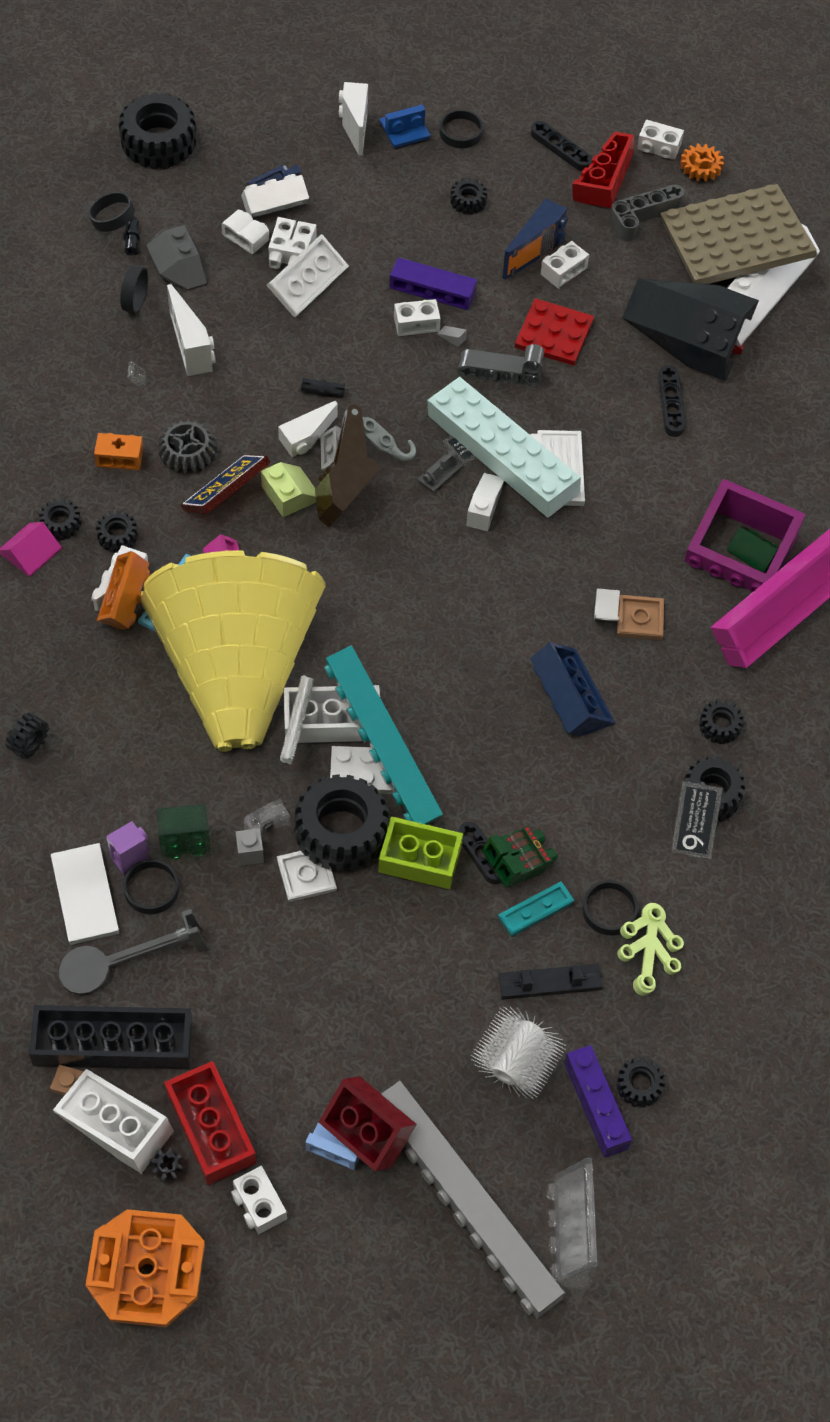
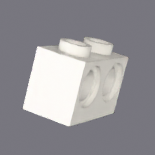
M646 120L639 135L637 149L675 160L682 143L684 130Z
M570 241L565 246H561L555 253L543 259L541 275L559 288L587 269L589 254L573 241Z
M436 299L394 304V319L398 336L440 331V315Z
M262 1166L233 1180L234 1190L231 1191L232 1197L237 1206L243 1205L246 1214L243 1216L250 1230L255 1228L259 1235L287 1220V1212ZM248 1186H256L258 1188V1191L252 1195L244 1192ZM260 1209L271 1211V1214L266 1218L257 1216V1212Z

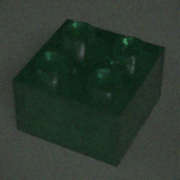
M206 804L156 809L162 857L167 856L168 858L175 859L185 854L201 856L206 852H211Z

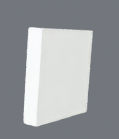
M301 851L277 856L288 902L337 891L331 867L325 869L322 868V864L319 862L314 864L309 860L310 855L305 856Z

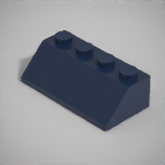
M548 642L530 658L534 666L533 670L540 677L543 689L550 696L553 702V709L559 714L563 722L562 726L567 733L583 736L615 724L610 711L576 649Z

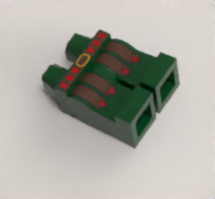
M529 826L501 837L498 834L490 836L481 850L492 868L496 867L494 871L506 888L543 874L547 867L554 864L558 858L554 849L549 848L545 850L543 848L545 836L542 831H532ZM493 850L498 854L496 858L492 855ZM505 870H509V877L505 875Z

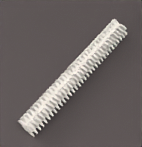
M305 675L301 676L300 686L297 691L292 716L290 717L282 755H280V760L283 763L293 764L292 759L295 757L293 754H295V749H297L298 736H300L301 726H303L301 723L304 721V713H306L307 703H309L308 698L311 695L314 679Z

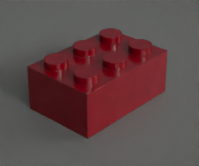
M360 1076L342 1080L318 1122L375 1172L393 1166L417 1125Z

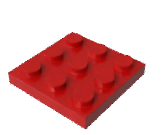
M535 298L516 339L514 348L525 351L528 345L536 344L544 349V357L575 366L594 321V316Z

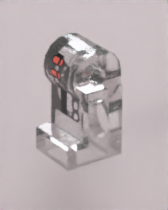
M280 798L248 814L243 823L244 830L260 828L261 838L266 832L278 826H281L283 831L292 827L291 817Z

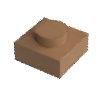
M59 1065L50 1087L51 1092L65 1095L82 1075L83 1071Z

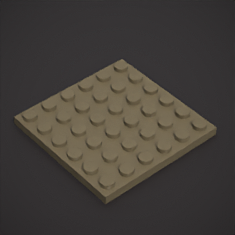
M778 184L767 185L766 187L754 190L750 189L746 192L730 194L718 199H709L705 202L689 204L685 207L669 209L660 213L662 223L693 283L709 284L817 257V249Z

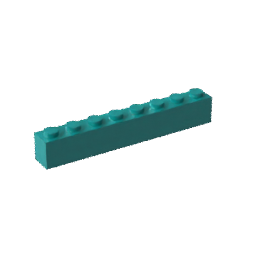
M352 645L327 657V666L324 667V670L330 680L334 678L338 686L335 690L340 700H346L349 706L346 710L352 721L356 720L360 726L358 733L364 743L368 741L371 747L369 753L375 764L379 762L383 771L380 774L386 785L391 784L394 790L392 793L394 801L398 806L402 805L406 812L403 814L404 819L425 825L441 819L443 813Z

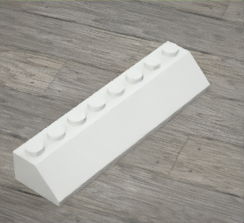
M802 224L803 228L805 229L806 233L808 234L809 238L811 239L812 243L817 249L818 255L820 252L818 246L816 245L808 228ZM815 258L738 276L730 284L728 289L759 300L751 321L745 319L735 345L740 347Z

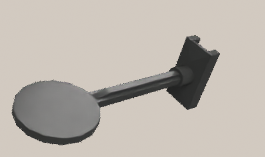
M189 909L181 912L185 927L176 929L174 933L115 954L105 956L96 947H77L68 952L62 959L59 967V978L63 986L71 993L78 995L91 994L100 989L107 981L110 967L191 940L198 952L209 950L200 934L203 932L202 927L193 911Z

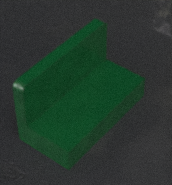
M747 526L738 528L727 547V551L761 572L767 570L779 549L778 545Z

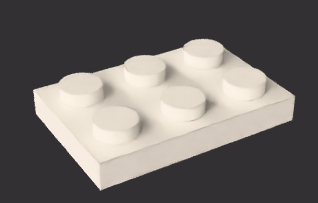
M332 746L330 778H332V775L340 774V777L352 775L356 780H359V778L366 780L368 786L374 785L378 789V794H392L394 792L391 784L386 785L380 774L383 769L379 762L375 764L369 753L371 747Z

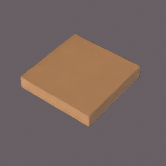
M619 595L617 636L663 640L664 598Z

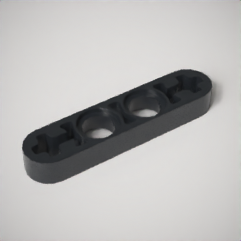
M536 121L532 124L531 136L579 171H583L585 167L588 168L593 158L585 150L543 121ZM555 139V140H558L559 142H558V143H551L549 140ZM571 150L573 151V153L567 154L564 151Z
M667 365L660 369L658 377L664 429L669 436L679 437L683 434L685 428L679 373L675 367ZM665 374H669V376L671 377L670 382H667L668 378ZM672 390L676 395L669 396L665 391ZM675 407L678 412L671 413L667 408ZM673 420H676L675 423L676 427H678L677 429H675L674 426H672Z

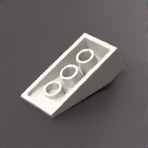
M172 284L167 285L170 315L187 376L213 372L212 364L215 363V356L212 350L214 349L212 336L208 337L205 326Z
M87 1069L53 1109L54 1113L141 1174L149 1165L150 1160L155 1157L157 1150L162 1148L174 1132L166 1116Z

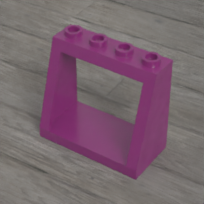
M723 479L687 549L684 562H687L693 568H700L709 572L713 577H721L734 586L746 588L752 593L783 568L798 540L806 514ZM717 512L782 540L766 574L700 545Z

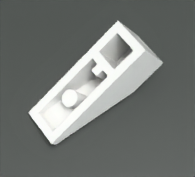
M333 401L278 426L279 440L291 457L298 454L302 455L312 448L321 437L320 435L336 419L337 402Z
M483 474L468 509L466 526L488 531L505 482L499 476Z

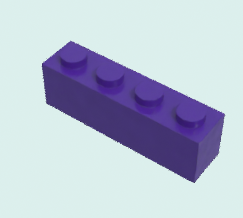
M398 257L390 274L389 288L429 300L436 299L437 302L469 310L476 294L477 279Z
M589 1045L567 1053L564 1065L603 1157L606 1158L628 1150L632 1138L592 1046Z

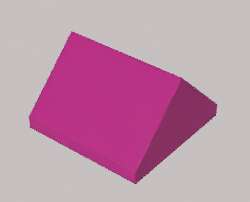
M33 522L26 525L0 548V555L30 577L56 555L62 547L43 522Z

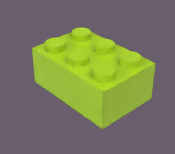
M391 817L379 857L378 872L451 889L462 847L463 833Z

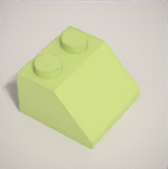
M280 462L261 471L262 487L282 517L316 503L315 487L301 467Z

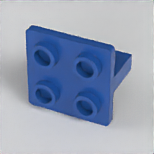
M423 105L389 113L385 117L380 118V124L394 148L430 138V133L425 126V108Z

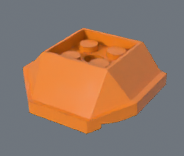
M127 1209L106 1225H102L94 1231L85 1286L110 1322L167 1327L198 1299L205 1241L180 1214ZM146 1264L154 1266V1270L150 1274L140 1273L142 1266Z

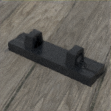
M599 964L521 970L498 974L502 1000L602 990L603 987ZM569 974H572V984H571V981H570V975H569Z

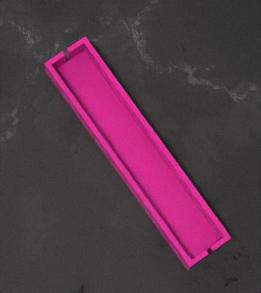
M830 529L710 627L718 645H723L720 649L730 666L747 668L830 598Z

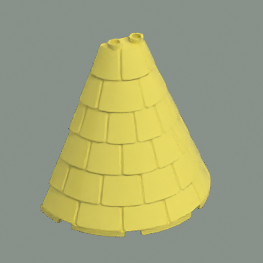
M244 551L210 552L186 557L185 564L182 565L169 563L151 574L144 582V591H141L142 606L163 643L167 655L177 670L178 677L188 692L193 706L203 721V726L213 746L218 751L227 752L232 750V748L240 747L252 749L263 742L272 716L284 692V686L294 667L296 655L316 612L317 603L324 588H326L325 581L317 571L311 573L306 571V564L300 561L266 552H261L256 557L245 556Z

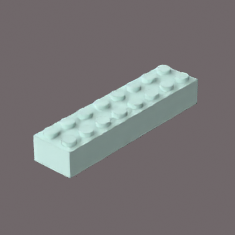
M458 377L428 399V416L453 438H456L475 457L547 518L580 494L581 477L461 377Z

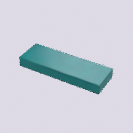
M562 881L498 914V918L512 937L574 904L575 900Z

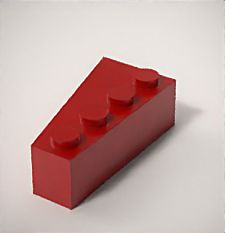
M620 132L612 134L601 148L602 151L599 155L593 157L588 168L585 167L581 172L580 178L575 179L572 183L573 201L612 208V204L616 199L634 155V135Z

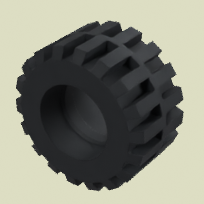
M707 756L706 760L700 758L697 760V763L693 762L689 770H687L681 790V798L684 801L686 787L703 789L702 784L715 783L723 788L725 793L716 795L713 823L716 818H718L719 822H722L726 816L731 818L734 812H737L746 787V782L743 781V773H738L740 768L737 765L732 766V761L728 759L723 761L722 757L719 756L716 759H713L712 756Z

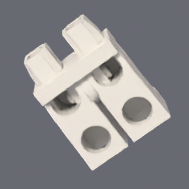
M278 217L268 247L269 267L278 269L281 263L289 265L317 238L316 224L298 221L296 226V220ZM281 225H288L290 229H282ZM301 229H308L310 233H301Z

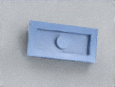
M320 1123L317 1124L313 1134L309 1133L306 1140L307 1151L355 1170L360 1158Z

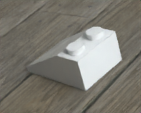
M344 82L343 90L339 91V103H342L339 106V118H342V125L358 155H363L368 114V84Z

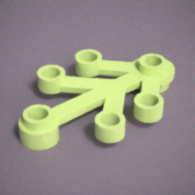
M656 903L647 904L642 909V915L634 922H626L620 929L621 935L626 939H630L636 935L639 929L647 926L645 936L630 945H623L617 952L619 959L627 962L637 952L644 949L642 972L633 982L635 992L641 996L650 994L656 987L655 979L652 976L655 953L664 965V970L667 974L674 975L681 969L680 961L676 958H671L657 938V930L666 940V946L671 952H677L683 947V939L678 935H673L665 923L666 914L664 909ZM626 927H629L632 933H629L626 930ZM672 940L677 942L678 947L673 945ZM623 950L628 951L629 956H626ZM670 963L675 965L676 970L670 967ZM644 980L647 981L650 986L645 985Z

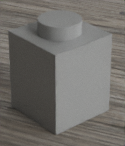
M260 828L235 831L239 866L264 863Z

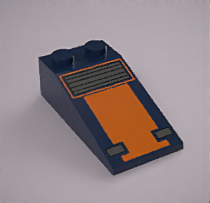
M545 198L505 250L502 279L507 280L552 251L558 243L561 244L566 236L564 228L568 221L566 217L567 208Z

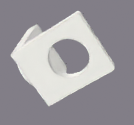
M597 589L595 620H619V590Z

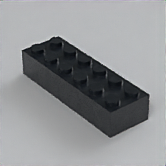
M34 1005L29 1056L33 1066L62 1065L66 1067L189 1069L193 1023L191 1008Z

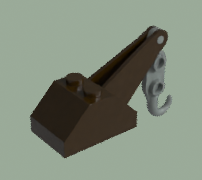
M357 405L349 406L344 412L334 462L317 479L320 482L315 488L318 518L328 527L333 524L382 468L372 458H367L365 438L379 451L388 453L400 461H409L416 454L415 444L411 440H408L410 452L408 454L401 452L394 438L375 420L363 417L362 410Z

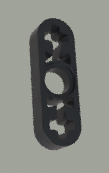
M473 822L463 823L458 830L459 833H463L462 846L487 882L491 884L501 883L502 881L496 874H490L491 867L488 864L487 858H479L475 854L477 849L484 847L487 838L477 824ZM466 830H468L469 833L474 832L473 839L476 843L473 844V840L469 835L465 836ZM495 850L492 851V855L496 858L498 854Z

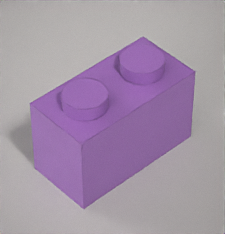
M133 821L106 836L111 859L123 876L136 863L149 859L148 852L150 849L146 843L148 837L141 827L137 828Z

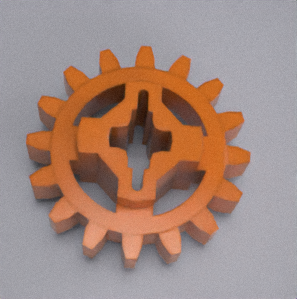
M697 144L696 148L690 145L689 150L685 149L681 155L680 168L684 169V175L690 174V179L696 177L697 181H700L703 178L707 182L709 177L714 180L715 176H720L724 166V157L720 156V151H714V146L707 148V144L704 147Z

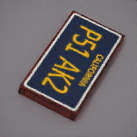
M244 454L181 504L182 509L185 512L208 514L271 463L269 458L262 455Z

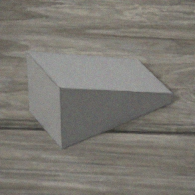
M444 326L437 335L459 347L466 340L467 330Z

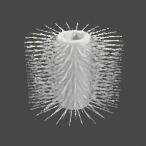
M509 1011L516 1018L515 1023L510 1019L507 1021V1019L505 1020V1018L501 1017L505 1022L503 1023V1021L499 1020L502 1024H497L502 1028L500 1029V1027L494 1025L500 1031L498 1032V1030L494 1029L497 1032L495 1033L496 1036L489 1034L494 1038L491 1040L492 1042L489 1044L484 1043L487 1047L481 1045L485 1050L479 1048L486 1053L477 1052L484 1058L481 1062L491 1065L490 1069L484 1068L485 1070L492 1071L488 1073L494 1074L488 1077L496 1076L498 1080L503 1081V1084L507 1083L508 1087L509 1085H512V1087L514 1085L517 1088L515 1085L517 1083L518 1087L524 1091L523 1086H521L523 1084L527 1085L528 1089H530L534 1083L535 1085L537 1084L536 1082L541 1083L537 1079L533 1080V1078L536 1076L539 1079L538 1075L544 1077L539 1069L548 1071L543 1066L549 1068L546 1064H551L544 1060L553 1062L548 1057L554 1059L551 1055H556L549 1051L558 1053L553 1048L559 1049L554 1045L551 1046L546 1043L553 1040L547 1037L550 1035L544 1034L550 1033L543 1032L547 1028L541 1029L539 1025L534 1024V1021L533 1023L530 1022L528 1015V1021L525 1018L521 1021Z

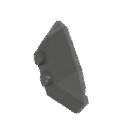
M185 225L159 231L146 245L161 278L187 291L207 285L199 253Z

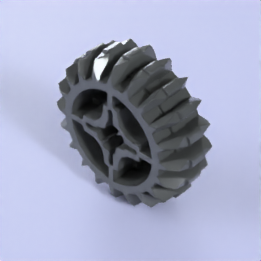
M189 418L187 422H182L179 419L178 424L171 422L170 427H164V432L160 433L157 442L158 455L163 464H167L169 469L175 468L177 473L183 469L185 474L188 469H192L195 473L197 467L203 470L204 465L210 466L211 460H214L217 450L216 437L211 428H207L205 423L200 425L198 420L193 423Z

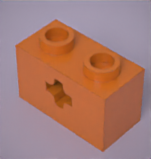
M98 433L94 451L96 467L140 470L144 450L142 437Z

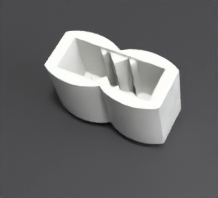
M237 210L222 223V234L251 254H254L269 241L268 227L264 223L253 220L249 213L242 210Z

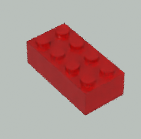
M213 1061L164 1082L166 1094L207 1186L256 1164L255 1151Z

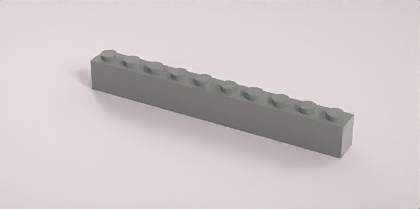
M397 1082L381 1093L417 1124L405 1144L406 1156L413 1164L418 1163L422 1169L421 1175L429 1185L434 1184L438 1190L437 1196L445 1206L449 1204L454 1210L453 1216L456 1222L461 1227H467L471 1233L469 1237L476 1248H483L488 1255L486 1260L495 1271L499 1269L505 1277L503 1282L511 1293L516 1291L522 1299L520 1304L528 1315L533 1314L538 1319L563 1299L565 1292L402 1082Z

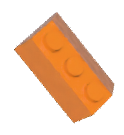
M130 551L117 556L97 618L98 622L121 630L129 629L134 624L136 619L134 611L136 605L141 602V589L150 574V570H148L149 562L135 552Z

